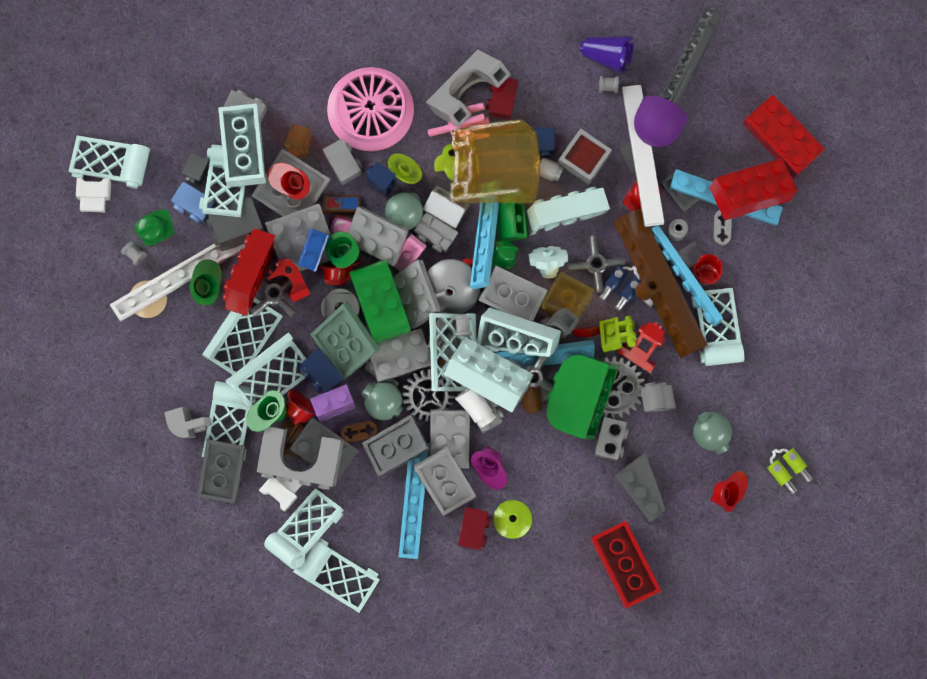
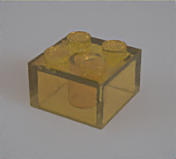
M560 272L542 301V311L553 316L555 312L566 307L580 321L594 298V289Z

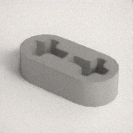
M719 210L714 216L713 240L715 244L725 246L731 240L732 219L725 220L724 226H721V220L718 219L721 216ZM721 229L724 230V236H727L723 242H721L720 238H717L721 233Z

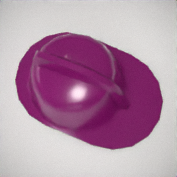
M489 446L485 447L482 451L474 453L471 457V463L481 481L494 490L505 487L507 475L502 466L503 458L501 454Z

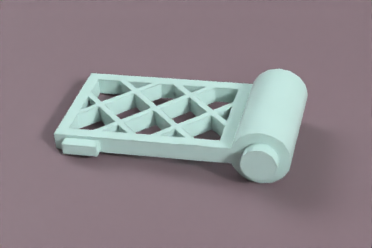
M77 135L69 172L72 173V177L83 179L85 175L102 179L109 178L113 181L125 182L127 187L137 189L143 183L150 148L138 144L130 145ZM81 141L88 142L91 146L84 153L79 149ZM101 145H106L109 151L100 156L96 149ZM119 148L126 149L125 156L118 160L114 152ZM94 151L98 158L89 164L85 156ZM112 154L116 162L107 167L103 159ZM83 158L87 166L81 170L74 169L76 162ZM101 161L105 169L99 173L94 172L92 167ZM118 164L122 169L120 177L113 176L110 172Z
M212 144L211 148L207 150V159H210L205 196L200 198L199 209L202 210L203 214L241 217L245 186H238L240 191L233 195L228 190L231 187L225 186L220 181L225 177V172L218 177L213 173L214 167L222 168L224 171L225 169L222 145ZM215 183H218L222 189L214 194L210 188ZM226 192L231 198L222 203L218 196ZM214 199L219 203V206L215 209L207 208L208 203ZM234 201L238 208L237 211L229 210L226 206Z
M733 288L705 291L707 296L713 300L712 303L716 302L724 308L720 312L721 315L725 310L732 314L733 319L729 324L722 319L721 323L726 328L721 334L712 328L713 324L709 326L703 321L704 312L702 313L701 307L698 308L695 305L694 297L692 296V306L697 308L699 328L705 341L709 330L718 336L715 342L707 343V346L700 352L701 363H704L705 366L744 362V350L740 338ZM729 293L730 301L727 305H724L717 299L720 294ZM728 328L735 333V340H728L723 336Z
M216 381L209 417L212 425L207 427L202 457H204L206 441L210 439V436H212L213 440L217 441L227 434L233 444L240 441L239 445H244L248 426L246 416L249 408L232 386L229 387L225 382ZM238 385L243 393H250V387ZM253 388V394L258 395V392H255V388ZM252 397V403L255 404L256 401H257V398H256V397ZM216 405H222L228 411L220 419L215 413ZM237 409L246 410L245 418L239 422L232 414ZM230 415L236 424L226 430L221 420ZM219 422L225 432L215 438L211 430ZM238 426L242 434L239 439L234 441L229 431ZM245 449V454H244V460H243V461H245L247 449Z
M315 488L277 532L267 537L264 546L290 568H300L304 564L305 554L333 522L337 523L343 516L342 512L344 510ZM319 496L321 498V505L312 506V501ZM333 507L336 509L332 515L325 516V508ZM321 509V517L312 518V511ZM303 512H308V519L299 521V516ZM321 522V527L318 530L312 531V523ZM308 524V532L299 533V525ZM295 526V534H285L289 527ZM309 536V541L302 547L300 545V538Z
M319 538L305 554L304 564L300 568L294 569L293 572L360 613L380 580L377 578L378 573L370 568L365 571L327 547L329 543ZM331 554L339 559L340 567L329 569L327 561ZM341 560L348 565L342 566ZM326 564L327 570L321 571ZM353 567L357 577L345 579L343 568ZM341 569L343 580L332 583L329 571ZM358 571L363 573L364 575L359 576ZM327 572L329 584L321 585L315 581L320 573ZM369 577L374 582L370 588L362 590L359 578ZM357 579L360 590L349 593L346 581ZM344 582L346 594H335L333 585ZM325 586H331V590L327 589ZM368 591L364 597L363 592ZM361 593L362 602L358 607L351 604L349 595ZM347 596L348 601L343 599L342 597Z

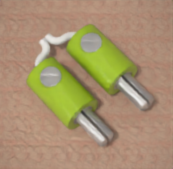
M794 448L789 451L787 449H775L772 451L773 456L770 458L771 465L767 469L781 486L785 484L789 491L794 494L797 492V489L790 481L793 477L779 460L773 462L776 452H786L782 457L796 475L800 472L807 482H810L813 478L805 469L807 464Z

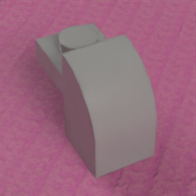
M181 407L164 412L169 430L181 438H196L195 433L205 431L206 427L212 425L211 419L208 417L192 420L189 408Z

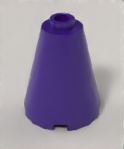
M633 37L586 38L585 41L581 42L580 52H582L584 57L619 73L626 74L628 71L625 68L626 63H631L634 43H630Z

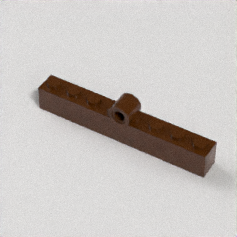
M641 209L622 215L614 221V224L641 277V282L635 287L636 295L641 300L651 299L680 358L706 347L707 343L649 226L645 227Z

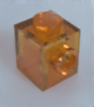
M292 124L284 143L287 152L293 156L300 155L305 157L313 139L311 130Z

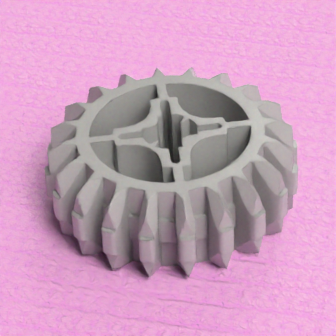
M428 369L427 375H425L423 370H420L421 377L414 373L413 376L416 380L413 381L408 378L407 381L411 383V386L404 385V388L409 391L408 393H402V396H408V399L403 400V403H410L406 410L409 411L413 408L414 410L411 413L413 416L418 412V420H421L423 415H425L426 422L429 421L430 411L421 410L423 406L427 403H434L438 406L435 410H449L445 407L446 404L452 406L453 403L448 401V398H454V395L448 394L450 391H444V398L441 402L436 398V391H432V385L429 388H423L418 384L423 380H431V369ZM442 375L438 378V387L440 385L443 387L447 382H443L444 378ZM414 388L421 394V399L417 405L413 401ZM421 389L427 392L431 390V395L436 400V402H434L432 399H428V401L425 400V395L421 391Z

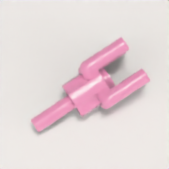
M483 102L466 106L470 113L485 110ZM484 114L469 117L459 128L448 122V125L428 129L429 137L448 132L453 137L463 134L466 141L491 136L489 128L471 132L472 128L489 125L490 121L489 117L485 118Z

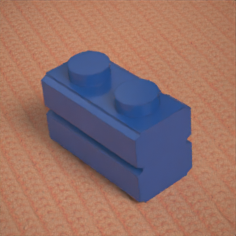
M310 228L297 264L316 271L329 235Z

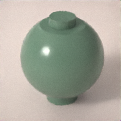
M403 192L395 194L386 204V219L405 227L407 230L415 228L423 216L420 197L415 193Z
M369 382L361 394L365 397L364 405L367 412L375 419L389 420L393 416L398 417L403 409L401 407L403 403L402 394L391 383L379 382L373 385Z
M704 412L699 415L694 425L693 434L695 441L700 447L708 451H715L716 454H721L730 447L728 443L732 437V427L729 420L722 414Z

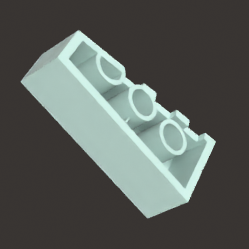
M591 187L582 193H579V191L571 192L566 197L557 195L550 198L551 200L544 201V199L534 201L533 205L525 212L526 224L531 236L535 235L542 228L545 231L552 230L559 226V223H562L564 226L577 221L576 218L582 221L603 215L610 207L604 189Z
M489 308L481 316L477 344L494 352L500 350L509 351V353L514 354L521 352L526 355L550 357L558 348L561 331Z

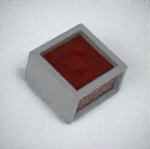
M580 128L559 158L558 164L590 185L611 155L612 149Z

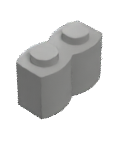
M656 382L645 384V388L640 389L645 412H662L676 408L672 385H667L666 382L657 384Z

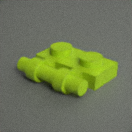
M626 316L624 321H619L618 317L599 321L601 344L604 352L623 348V342H627L629 347L635 346L637 339L634 332L635 322L631 316Z

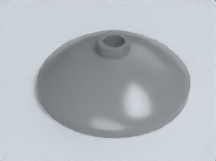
M446 259L437 262L428 270L427 273L435 294L446 292V295L437 298L442 312L461 314L475 305L481 288L474 290L470 287L472 267L460 260ZM447 289H451L453 293L449 294Z

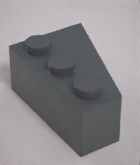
M646 452L613 477L648 524L666 511Z

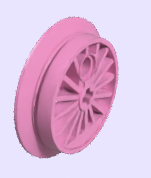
M367 67L354 70L338 81L330 94L327 112L331 128L339 139H343L345 143L348 142L354 149L374 152L395 145L405 136L413 120L414 104L408 87L398 76L385 69ZM371 77L370 95L368 96L363 78ZM375 78L382 79L373 96ZM360 80L364 95L357 89L353 82ZM386 81L392 85L380 94ZM350 86L358 97L346 92L345 89ZM396 89L399 95H395L393 91ZM344 97L354 102H345ZM390 98L393 100V103L385 105L383 101ZM398 100L402 101V106H397ZM369 104H371V106L373 107V110H370V109L368 108V105H369ZM400 111L401 115L398 118L389 112ZM381 115L397 123L391 128ZM376 117L388 130L387 132L381 134ZM361 118L356 130L354 131L353 124ZM367 119L366 136L359 135V132ZM371 119L377 132L376 136H370Z

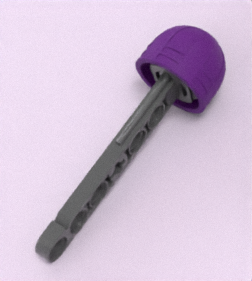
M709 6L702 13L698 21L699 23L695 27L662 96H645L637 109L634 118V128L638 137L647 145L664 147L671 144L680 135L687 122L686 113L677 104L707 45L713 28L720 18V12L714 6Z

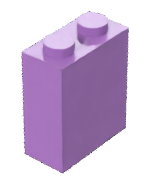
M347 384L310 399L319 422L355 409Z

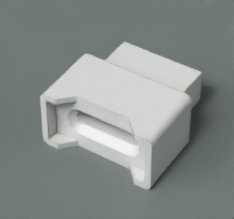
M77 178L76 197L80 200V211L105 213L106 200H110L111 196L110 179L104 178L101 182H85L82 178Z
M279 476L269 478L259 491L264 495L270 494L280 502V508L286 512L298 498L295 493L302 484H299V480L292 479V482L281 481Z

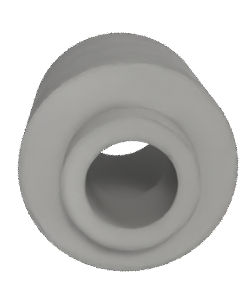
M543 157L542 161L538 159L534 170L537 171L536 175L552 182L553 180L558 182L563 167Z
M682 219L673 220L667 230L669 238L673 241L684 239L688 232V225ZM675 227L680 228L681 231H677Z

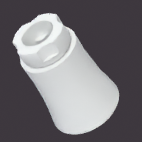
M469 388L455 398L468 412L474 422H477L480 428L496 418L485 398Z

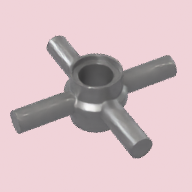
M590 236L591 256L588 257L586 262L568 263V271L587 269L590 273L594 274L596 293H602L604 291L601 273L605 271L606 267L625 265V258L605 259L599 254L597 236ZM597 260L602 266L594 268L591 262Z
M288 278L281 285H269L263 279L260 287L265 291V299L254 307L251 313L256 317L270 305L273 307L280 306L290 317L295 316L297 312L284 300V292L292 285L291 280ZM272 293L279 294V296L275 298L270 297Z
M540 356L534 366L523 367L511 358L509 359L511 363L525 369L529 373L535 372V377L530 381L525 393L529 387L541 386L549 392L553 390L554 385L544 380L541 368L548 357Z

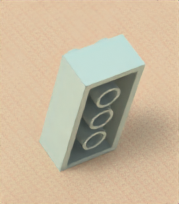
M257 103L218 108L227 186L237 187L266 183Z
M466 337L452 356L444 372L445 376L510 412H513L533 377V374L525 369L520 368Z

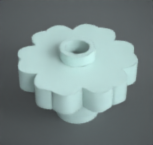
M540 247L534 249L533 253L529 254V262L531 266H536L537 269H540L542 277L554 278L557 276L559 267L564 266V263L568 262V254L566 250H561L560 247Z

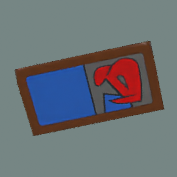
M323 194V214L355 215L357 207L361 206V196Z

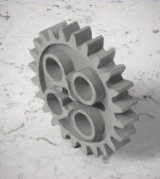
M614 356L612 362L609 363L619 366L618 371L620 374L614 380L613 385H617L623 376H627V378L617 386V392L614 390L610 392L604 416L608 417L609 414H612V418L615 419L616 414H619L622 419L624 412L630 415L629 409L636 411L635 403L638 405L642 404L638 398H642L640 389L645 387L640 386V384L645 382V380L638 379L642 373H635L637 366L630 367V360L624 364L623 358L617 362ZM627 383L633 385V390L629 393H625L622 390L623 386ZM611 397L619 398L618 405H609V399Z

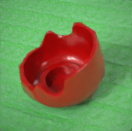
M713 254L700 256L693 268L695 279L705 285L716 283L721 278L723 272L722 261L718 256Z

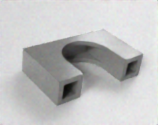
M477 50L426 103L437 116L459 128L472 115L465 105L459 101L463 92L478 82H488L498 88L511 74L501 61Z
M270 426L264 430L257 472L262 473V477L273 478V475L279 476L281 481L292 482V479L300 480L299 484L311 486V483L319 484L318 488L328 490L330 486H336L344 440L326 436L322 437L315 465L307 471H297L288 465L284 457V446L288 429Z

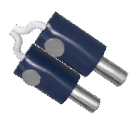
M616 266L603 284L605 289L599 297L605 300L611 291L615 292L628 275L625 269L634 270L637 278L632 276L619 294L621 299L615 306L618 311H621L626 302H632L636 296L635 287L641 282L640 275L634 266L632 268Z

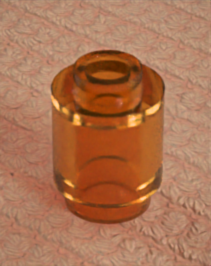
M529 387L521 400L523 410H526V414L542 411V402L538 387Z

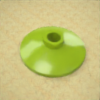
M393 154L388 159L390 171L395 173L396 177L401 181L415 184L421 180L422 171L419 165L410 157L403 154Z
M508 500L497 507L493 522L499 534L506 538L516 539L529 531L532 524V515L524 503L517 500ZM511 515L516 516V522H510L509 517Z

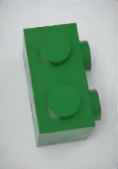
M509 199L499 202L496 225L498 240L505 239L514 242L527 238L525 201Z

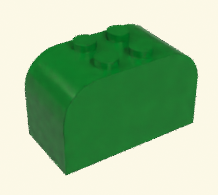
M386 259L350 271L349 274L371 337L375 343L378 344L411 333Z
M574 355L567 358L562 363L560 370L556 372L554 388L548 394L547 418L554 428L576 437L595 439L619 366L589 356Z

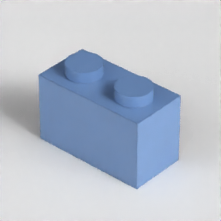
M182 182L171 199L174 205L173 208L182 214L184 211L190 214L189 218L198 224L200 221L205 224L206 219L209 218L208 214H203L202 210L199 209L200 198H204L205 195ZM212 200L208 203L207 208L215 209L217 206L216 202Z

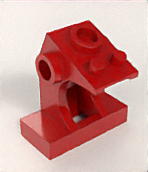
M287 257L284 260L280 258L274 265L276 269L274 271L270 269L267 272L269 274L268 280L279 275L289 277L292 282V289L289 293L292 302L310 295L297 265ZM287 266L291 267V272L289 273L285 272Z
M648 322L647 325L643 324L637 332L640 336L635 342V346L629 347L624 343L622 345L623 348H620L618 353L651 373L657 363L649 359L655 347L658 346L660 348L666 339L663 337L665 333L662 330L663 327L656 322ZM643 337L653 343L648 352L638 347Z

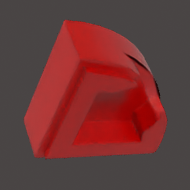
M600 327L573 329L575 337L589 338L599 335Z

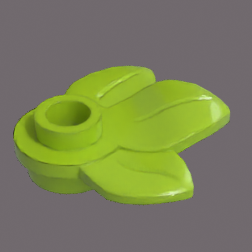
M448 144L444 147L442 154L436 158L434 168L435 172L445 171L447 177L454 182L458 179L462 170H472V162L468 155L461 153L457 145ZM449 150H454L455 156H450L448 154Z

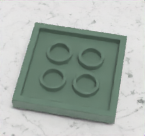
M348 302L342 304L310 334L323 354L344 378L342 381L349 378L380 350Z

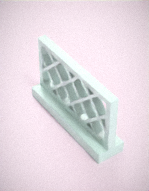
M255 298L253 302L258 305L261 301ZM267 306L265 308L266 312L261 311L257 315H261L263 326L252 328L250 317H254L253 314L249 315L248 312L247 316H242V314L231 311L202 356L233 375L236 372L233 371L231 362L242 360L243 366L247 365L245 364L246 359H250L249 363L256 358L283 316ZM271 313L277 317L273 324L265 325L263 314ZM247 318L249 329L238 331L237 322L239 319ZM263 328L265 337L263 340L255 341L253 330ZM250 331L252 342L241 344L239 333ZM237 334L239 345L228 347L227 337ZM225 342V346H226V347H225V348H221V346H222L223 343ZM256 343H260V345H259L258 348L256 349V345H255V344H256ZM253 344L254 354L244 357L242 346ZM240 347L242 358L231 360L229 349ZM226 350L228 361L220 362L214 358L218 351Z
M431 313L429 314L432 391L463 392L467 387L463 385L462 387H457L453 379L444 375V371L452 356L449 359L443 352L448 346L454 353L456 352V347L451 343L455 337L460 340V345L465 337L477 343L476 314ZM454 316H471L469 320L471 336H455L457 330L451 324ZM436 318H440L445 323L441 329L436 326ZM447 327L454 333L449 340L443 334ZM439 336L445 342L441 349L436 343ZM439 356L446 361L442 368L437 364ZM440 375L447 381L443 387H438Z
M289 333L226 380L229 387L232 386L249 410L253 406L252 397L261 398L267 393V386L278 387L277 391L284 395L305 378L302 374L296 373L297 363H302L306 358L292 341L293 338ZM289 346L295 352L294 359L284 358L285 349ZM272 359L281 360L280 370L269 369ZM284 361L294 362L293 373L283 371ZM255 372H266L265 382L254 381ZM269 372L279 374L278 384L268 383ZM282 374L292 376V383L289 386L281 384ZM242 382L251 383L250 393H243L238 385ZM254 384L264 385L263 395L253 394Z

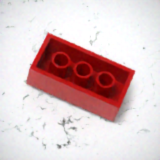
M771 95L743 122V125L776 160L783 159L793 178L797 177L825 150L774 95Z
M782 158L716 177L709 187L724 220L789 202L798 191Z
M253 228L251 235L247 234L244 242L246 246L244 250H240L237 258L239 260L238 264L233 265L231 270L232 277L226 280L224 290H226L223 301H226L225 309L245 316L248 315L273 258L275 235Z
M627 521L590 538L624 609L661 592Z

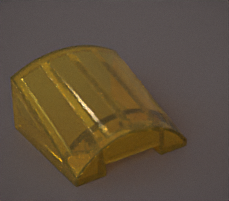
M522 119L452 130V148L455 149L454 183H451L450 201L452 203H535L540 177V156L536 130Z

